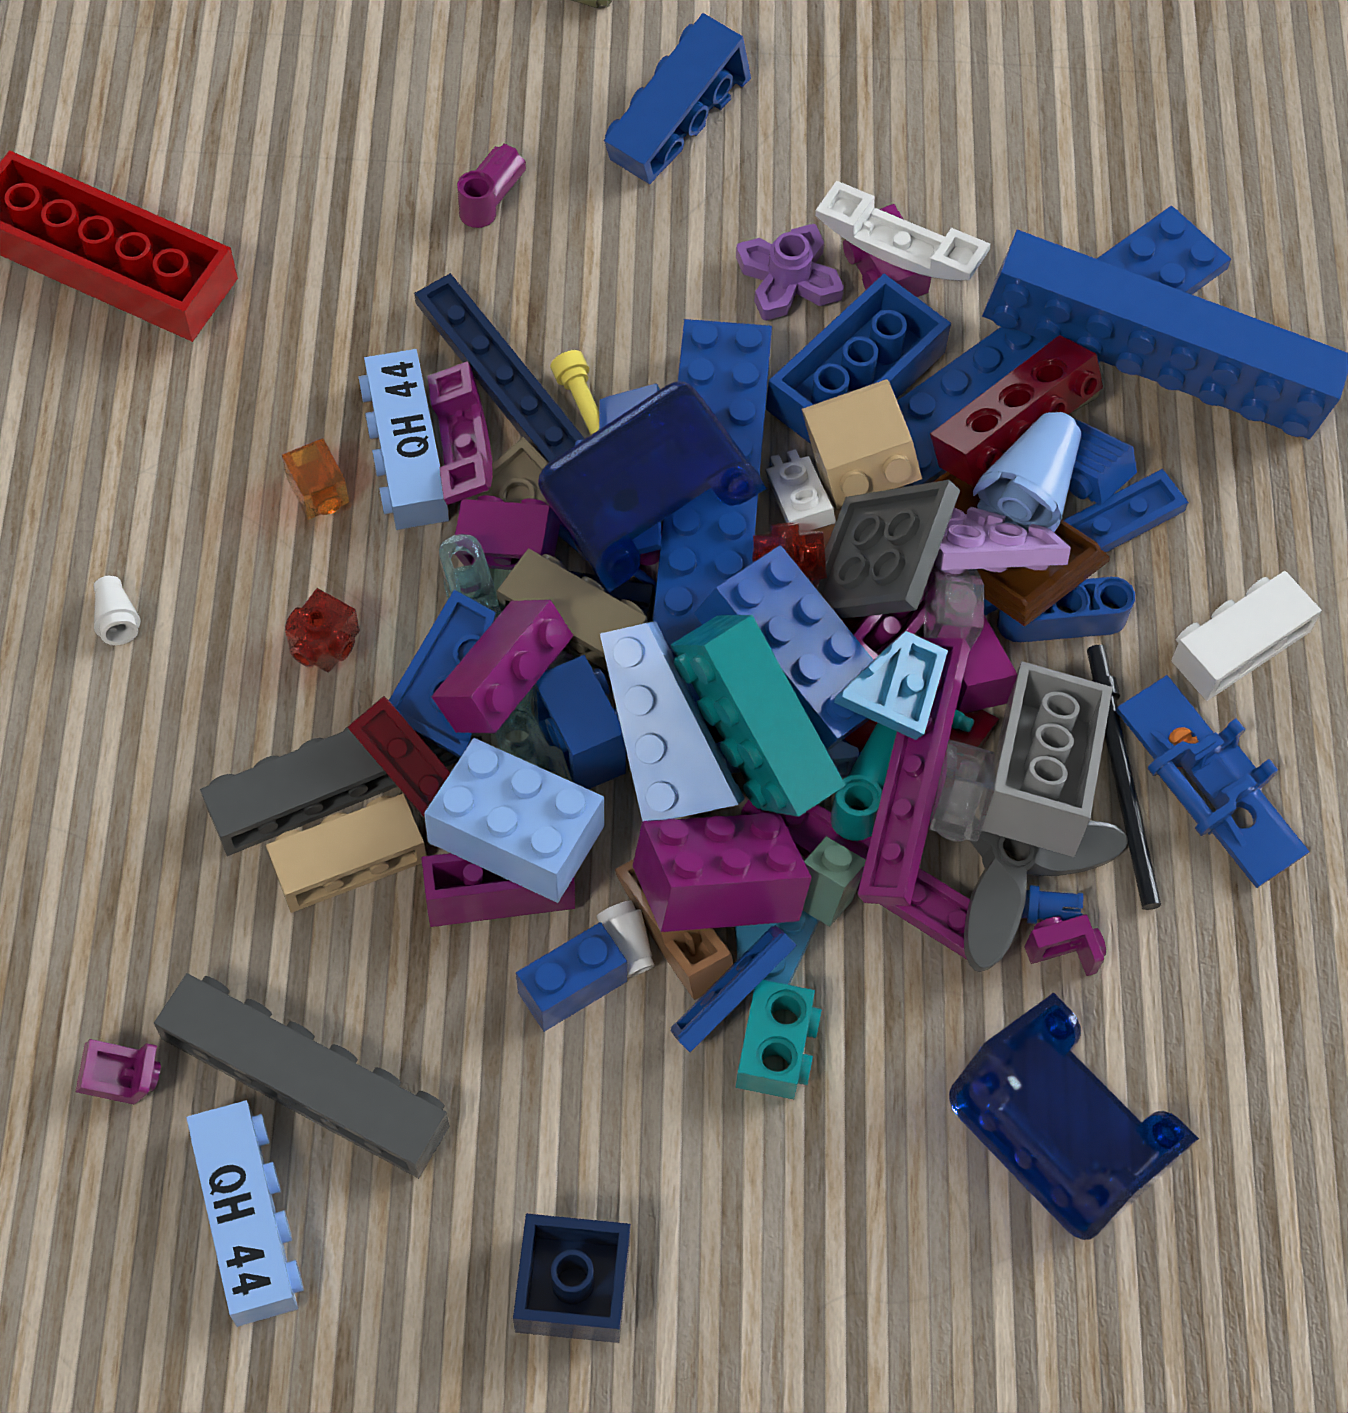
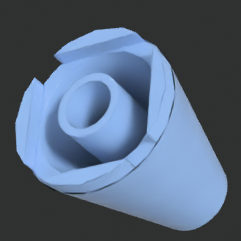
M1048 412L1041 415L979 478L973 489V496L978 494L980 498L977 505L978 509L1006 516L1004 523L1018 525L1028 531L1031 524H1035L1055 532L1061 522L1081 439V431L1075 420L1063 412Z

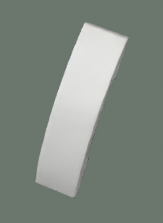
M839 181L834 183L815 210L817 218L853 245L885 262L925 276L947 280H970L990 250V243L951 228L946 236H942L874 208L873 195Z

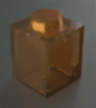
M323 438L282 454L287 480L308 520L319 515L332 514L341 506L349 503L345 478Z

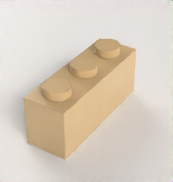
M404 793L394 797H378L370 801L365 808L349 814H332L317 826L303 831L290 830L284 832L274 842L266 844L272 866L291 913L422 864L421 857L426 856L424 841Z

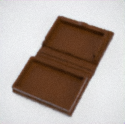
M949 472L944 473L933 481L950 480L960 489L954 508L961 510L964 514H967V510L970 507L978 508L977 505L980 498L978 494L973 496L974 487ZM1061 519L1054 533L1071 547L1067 565H1050L1045 570L1007 567V570L1003 572H992L985 569H965V572L961 574L951 575L958 582L966 585L1025 627L1110 561V556L1101 550L1097 542Z

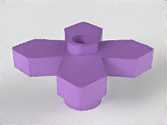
M815 224L791 229V232L781 234L772 244L761 238L737 244L736 259L742 273L763 280L755 291L754 299L763 320L787 315L796 294L818 306L842 300L844 286L837 270L816 263L823 254L824 241Z

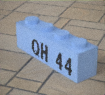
M417 349L364 357L367 375L358 376L363 402L372 401L373 412H367L365 415L370 439L379 438L381 448L372 450L376 475H386L388 485L379 488L384 514L393 513L396 530L449 521L448 506L443 499L440 463Z
M247 1100L187 1116L188 1128L230 1317L238 1327L297 1310L295 1293L304 1291L297 1261L287 1262L283 1243L292 1241V1236L285 1210L276 1212L272 1194L281 1192L274 1162L264 1163L261 1146L270 1143L263 1115L254 1116Z

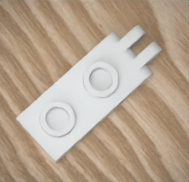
M796 449L787 451L789 462L782 463L779 454L771 456L772 467L766 468L767 478L792 536L836 523L833 507L809 456L800 458Z

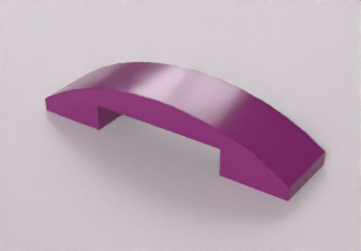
M468 361L427 376L431 406L439 420L445 465L439 467L443 499L447 505L488 491L492 484L493 468L489 435L480 395Z

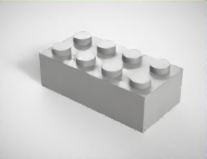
M1021 661L1017 672L1018 676L1005 708L979 830L1075 857L1091 818L1113 687Z

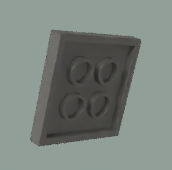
M950 480L845 497L812 583L840 619L917 610L960 493V489Z

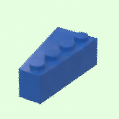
M702 13L694 24H689L683 30L679 44L669 56H664L659 61L654 76L645 88L641 87L635 92L631 99L630 107L621 119L614 120L607 129L604 143L610 160L646 183L651 184L683 150V138L687 134L697 136L706 126L708 112L713 107L721 110L731 100V95L728 94L729 90L735 84L743 87L751 79L743 36L705 13Z

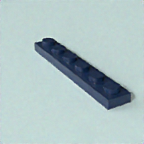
M449 273L415 292L416 305L463 363L468 361L475 379L519 434L536 449L566 482L586 471L587 469L575 456V442L577 440H584L588 448L594 449L453 275Z

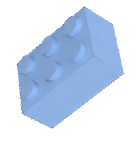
M476 738L472 739L424 813L428 843L557 903L605 826L604 796Z

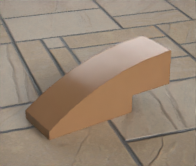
M633 860L615 869L616 875L629 899L633 902L635 909L642 910L645 927L691 997L694 1000L701 997L733 965L731 952L712 928L660 932L633 869Z

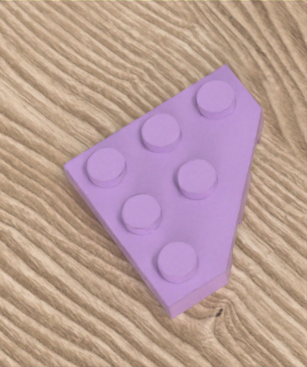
M970 507L967 510V514H964L961 510L954 508L934 564L939 570L950 574H961L965 572V569H985L992 572H1003L1007 570V567L1045 570L1050 565H1067L1071 547L1049 528L1031 524L1028 531L1018 525L1004 523L1006 516L974 507Z

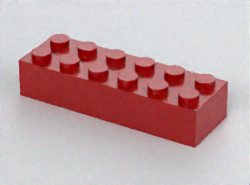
M9 150L0 162V256L191 342L195 340L238 279L232 250L229 246Z

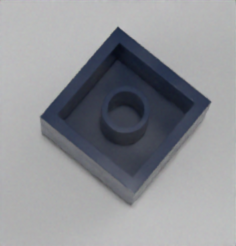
M526 1213L513 1313L515 1333L620 1343L631 1224Z

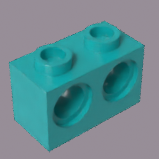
M762 980L754 988L735 1088L794 1100L797 1084L808 1085L813 1055L803 1054L806 1037H817L822 1011L820 1008L812 1007L815 990ZM786 1009L793 1012L798 1020L792 1024H781L773 1018L772 1014L777 1010ZM776 1055L785 1059L789 1067L783 1071L775 1072L766 1068L762 1061L769 1056Z

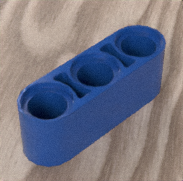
M1119 577L1086 579L1025 627L1000 610L997 627L1005 639L1020 643L1115 634L1121 631L1127 623L1135 602V591L1132 585ZM1103 603H1112L1119 609H1111ZM1058 607H1067L1071 609L1073 613H1065L1061 611Z

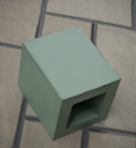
M825 837L804 861L812 878L803 911L830 927L853 901L866 860L832 839Z

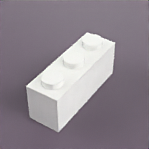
M1283 571L1271 580L1263 577L1249 588L1244 598L1236 603L1232 599L1226 601L1215 610L1211 620L1201 626L1197 622L1193 623L1182 631L1176 639L1178 646L1171 661L1202 697L1208 701L1310 633L1322 610L1286 571Z

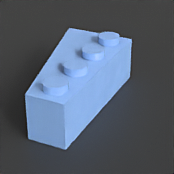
M649 622L600 633L642 821L675 819L735 806L743 802L745 798L738 784L735 783L726 765V760L719 746L716 745L697 707V702L694 701L685 681L677 672L673 662L675 658L657 623Z

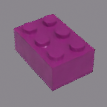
M780 813L642 821L632 865L660 932L800 921L812 878Z

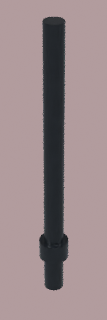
M1093 645L1087 649L1092 681L1113 687L1105 739L1125 832L1128 836V846L1143 910H1153L1161 906L1121 718L1115 711L1118 707L1117 700L1120 698L1117 678L1111 676L1105 646Z

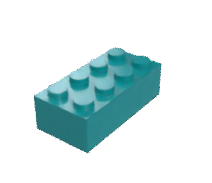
M717 615L670 645L676 655L673 662L677 672L686 683L693 685L700 698L697 701V707L707 723L711 726L715 725L723 739L720 743L722 753L732 766L739 768L746 781L743 784L744 792L756 808L799 817L846 786L753 615Z

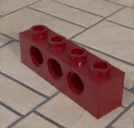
M1061 335L1057 336L930 433L938 466L975 488L979 478L1041 415L1048 412H1063L1069 415L1103 389L1097 354Z

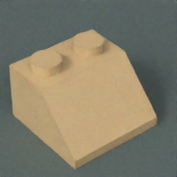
M887 379L802 409L822 486L836 509L842 508L845 497L896 489L922 479L912 437L890 382Z

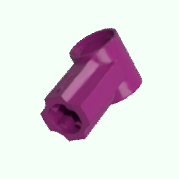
M505 143L500 147L495 146L475 171L466 172L459 178L457 182L459 217L467 226L482 228L490 225L496 218V206L526 171V161L518 154L516 148Z

